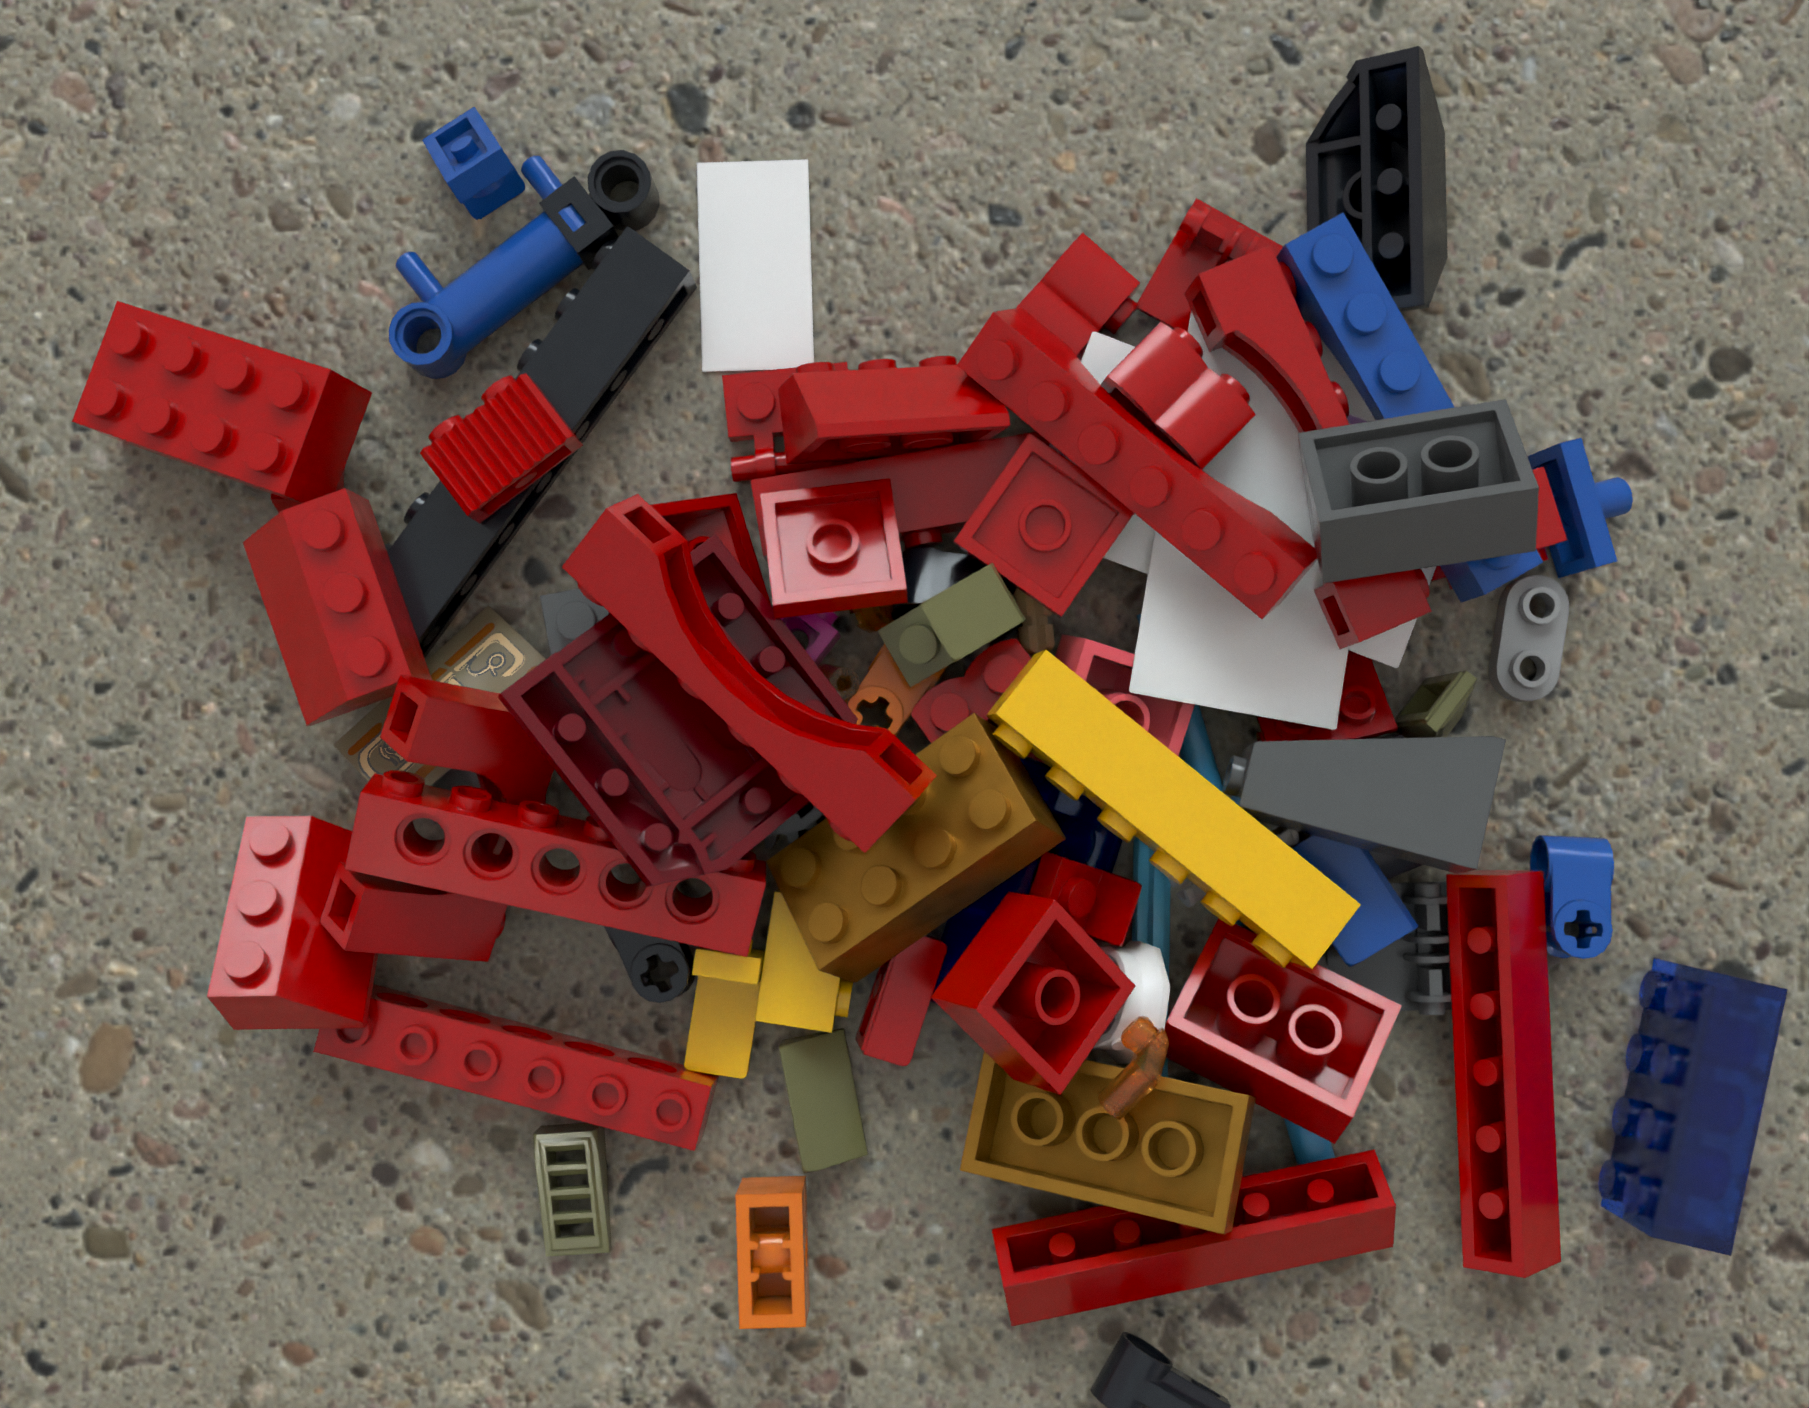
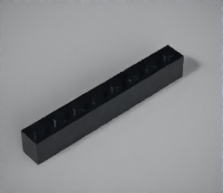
M629 226L626 227L618 239L611 237L601 246L592 263V269L595 271L581 290L574 288L565 295L555 312L556 324L543 341L536 339L526 348L517 364V370L520 373L515 379L519 375L527 373L582 444L697 288L689 269ZM577 450L481 523L476 522L465 514L441 481H439L431 494L424 492L411 504L404 517V523L407 524L406 528L393 545L388 543L385 544L424 658L429 654Z

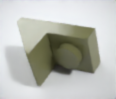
M991 563L924 601L920 606L878 630V633L907 683L912 687L1004 634L1026 619L996 567Z

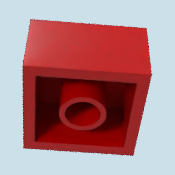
M1008 892L932 994L931 998L1013 1080L1061 1095L1136 986L1055 899Z

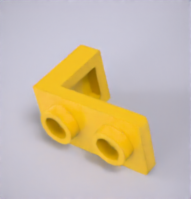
M751 940L747 957L703 947L696 948L692 975L698 976L684 1061V1067L688 1071L739 1079L745 1078L748 1074L756 1021L754 1020L765 951L752 949L753 940Z

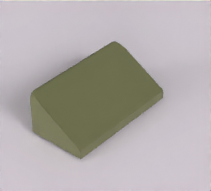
M844 1028L832 1030V1033L820 1032L782 1040L779 1050L803 1173L819 1171L868 1155Z

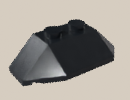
M1420 46L1356 60L1346 76L1348 81L1330 102L1306 142L1307 232L1344 212L1400 312L1429 308L1448 258L1445 131L1424 51Z

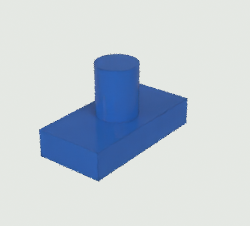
M1582 438L1558 443L1527 456L1532 470L1543 466L1545 468L1567 537L1566 541L1549 547L1558 578L1617 562L1605 519L1623 515L1630 511L1633 497L1627 482L1622 478L1615 477L1595 483Z

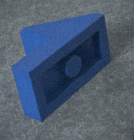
M472 107L422 140L458 201L464 204L471 216L476 220L482 219L525 190V183L475 107Z

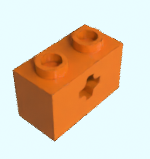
M806 1176L742 1178L735 1195L739 1329L806 1327L810 1307Z

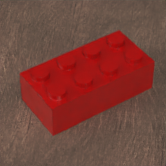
M117 301L72 422L121 442L302 504L336 491L372 392L331 369Z

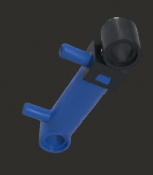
M625 150L610 151L600 156L591 166L587 177L588 190L590 192L588 194L575 176L562 184L541 156L528 158L522 164L521 172L543 199L539 202L543 212L444 288L416 252L410 251L402 254L396 261V268L422 302L411 303L401 308L392 318L389 327V342L395 354L420 375L431 379L446 378L456 373L464 364L466 355L470 350L581 265L584 264L588 270L592 269L593 260L601 246L611 237L619 238L615 229L624 231L629 226L634 231H638L648 226L656 217L660 204L658 190L645 162L636 154ZM624 181H632L639 184L638 191L632 199L626 202L610 200L611 191L617 184ZM430 329H440L441 339L439 345L429 353L418 354L417 342L419 337Z

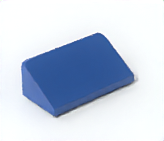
M1314 835L1292 848L1361 904L1332 942L1348 967L1362 962L1418 927V924L1368 850Z

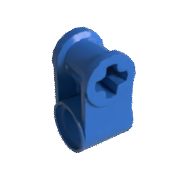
M1537 836L1532 844L1530 853V870L1544 871L1547 954L1558 958L1575 957L1586 959L1596 957L1605 951L1611 942L1613 932L1611 924V885L1614 875V858L1611 845L1607 839L1601 837ZM1565 922L1578 924L1579 935H1565ZM1548 926H1551V932H1548ZM1592 927H1596V933H1592Z

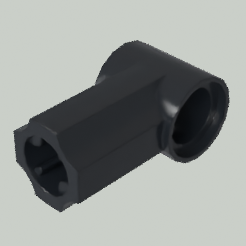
M1128 1332L1121 1334L1090 1389L1092 1394L1107 1408L1231 1407L1227 1398L1174 1368L1170 1359L1145 1340Z

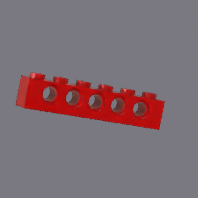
M399 770L386 771L383 775L374 773L360 792L345 869L744 957L748 956L766 886V861L757 860L756 855L751 851L746 853L727 870L691 877L704 881L711 888L708 894L700 898L687 897L677 889V884L685 879L647 887L643 881L634 884L623 883L615 878L611 869L619 864L628 862L592 816L586 817L585 821L559 815V810L556 807L539 801H522L519 803V806L492 800V794L488 791L472 786H454L451 790L425 785V779L421 776ZM428 818L437 822L443 829L445 838L428 840L422 837L416 831L413 820ZM488 833L499 834L509 841L513 851L505 855L492 854L483 847L480 836ZM557 848L569 850L577 857L579 865L572 869H559L548 861L546 852Z
M373 984L366 1028L319 1029L313 1051L693 1151L696 1150L704 1136L719 1075L688 1071L683 1064Z

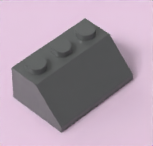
M1506 399L1298 433L1311 532L1323 583L1536 551L1539 486Z

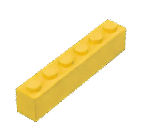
M1043 650L1035 653L986 716L998 725L997 729L993 732V736L1001 744L1022 759H1025L1029 752L1033 753L1051 768L1045 775V778L1052 785L1075 801L1082 794L1103 810L1097 817V820L1103 826L1127 843L1136 836L1154 851L1149 862L1155 868L1179 885L1188 878L1206 893L1200 901L1206 909L1232 927L1237 920H1240L1257 934L1252 945L1280 967L1285 968L1289 961H1291L1292 963L1313 969L1361 904L1049 651Z

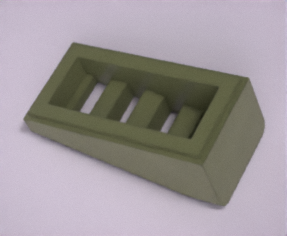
M1468 671L1425 678L1396 716L1397 732L1402 734L1404 738L1447 737L1465 714L1477 678Z
M589 1123L540 1126L533 1133V1145L546 1257L609 1253L612 1247L605 1127ZM585 1149L586 1160L556 1162V1151ZM588 1174L589 1185L558 1186L557 1176ZM590 1198L591 1209L559 1211V1200ZM593 1223L594 1235L561 1237L560 1225Z

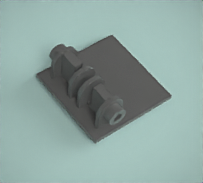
M1446 881L1390 883L1418 924V927L1352 967H1348L1344 963L1333 944H1331L1326 950L1328 969L1402 1005L1400 1011L1419 1010V1014L1422 1015L1446 1014L1445 1010H1452Z

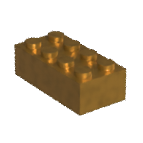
M976 713L967 717L916 754L937 777L866 853L852 841L845 840L836 834L826 818L766 861L819 971L855 983L1066 839L1019 756L1001 744L993 736V732L997 728Z
M984 1051L960 1171L1226 1234L1231 1232L1233 1228L1256 1097L1084 1060L1062 1094L1059 1095L1013 1080Z

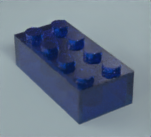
M1654 958L1652 970L1644 975L1640 985L1639 1002L1643 1011L1638 1033L1631 1037L1626 1050V1066L1630 1072L1625 1095L1617 1100L1613 1110L1612 1127L1616 1136L1611 1159L1604 1162L1599 1175L1598 1186L1602 1197L1601 1207L1652 1238L1731 1256L1788 989Z

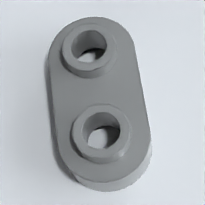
M1532 575L1518 579L1505 588L1499 599L1489 661V678L1494 689L1501 696L1511 701L1525 702L1543 698L1554 689L1559 679L1569 616V599L1563 587L1550 577ZM1534 595L1541 597L1546 604V612L1541 618L1534 616L1529 608L1530 600ZM1524 658L1531 659L1537 668L1536 675L1531 681L1525 679L1520 673V664Z

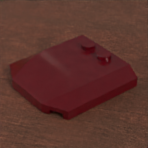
M714 534L692 550L690 554L694 572L711 613L730 643L753 669L785 695L819 713L856 724L858 720L856 715L782 619H775L772 606L719 537ZM611 613L498 695V699L647 887L727 870L809 802L802 794L789 789L780 780L777 770L753 747L739 742L729 731L727 723L703 700L688 694L679 684L677 676L653 653L637 646L630 638L627 629Z

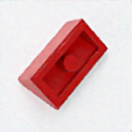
M927 934L878 967L855 1038L864 1055L899 1066H907L911 1062L931 996L947 952V945L941 940Z

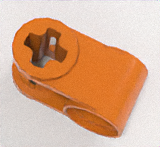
M884 643L867 670L869 672L848 702L849 708L858 718L856 724L862 725L863 716L857 711L862 705L872 709L880 702L887 707L884 718L891 724L887 729L897 736L911 716L917 702L935 686L948 666L910 687Z

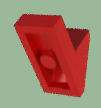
M1046 852L1041 857L1029 895L1055 899L1088 935L1121 947L1125 941L1141 893L1142 884L1132 879Z

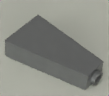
M1494 736L1255 741L1243 750L1241 757L1232 755L1226 770L1222 792L1231 795V800L1257 821L1459 874L1477 870L1506 739Z

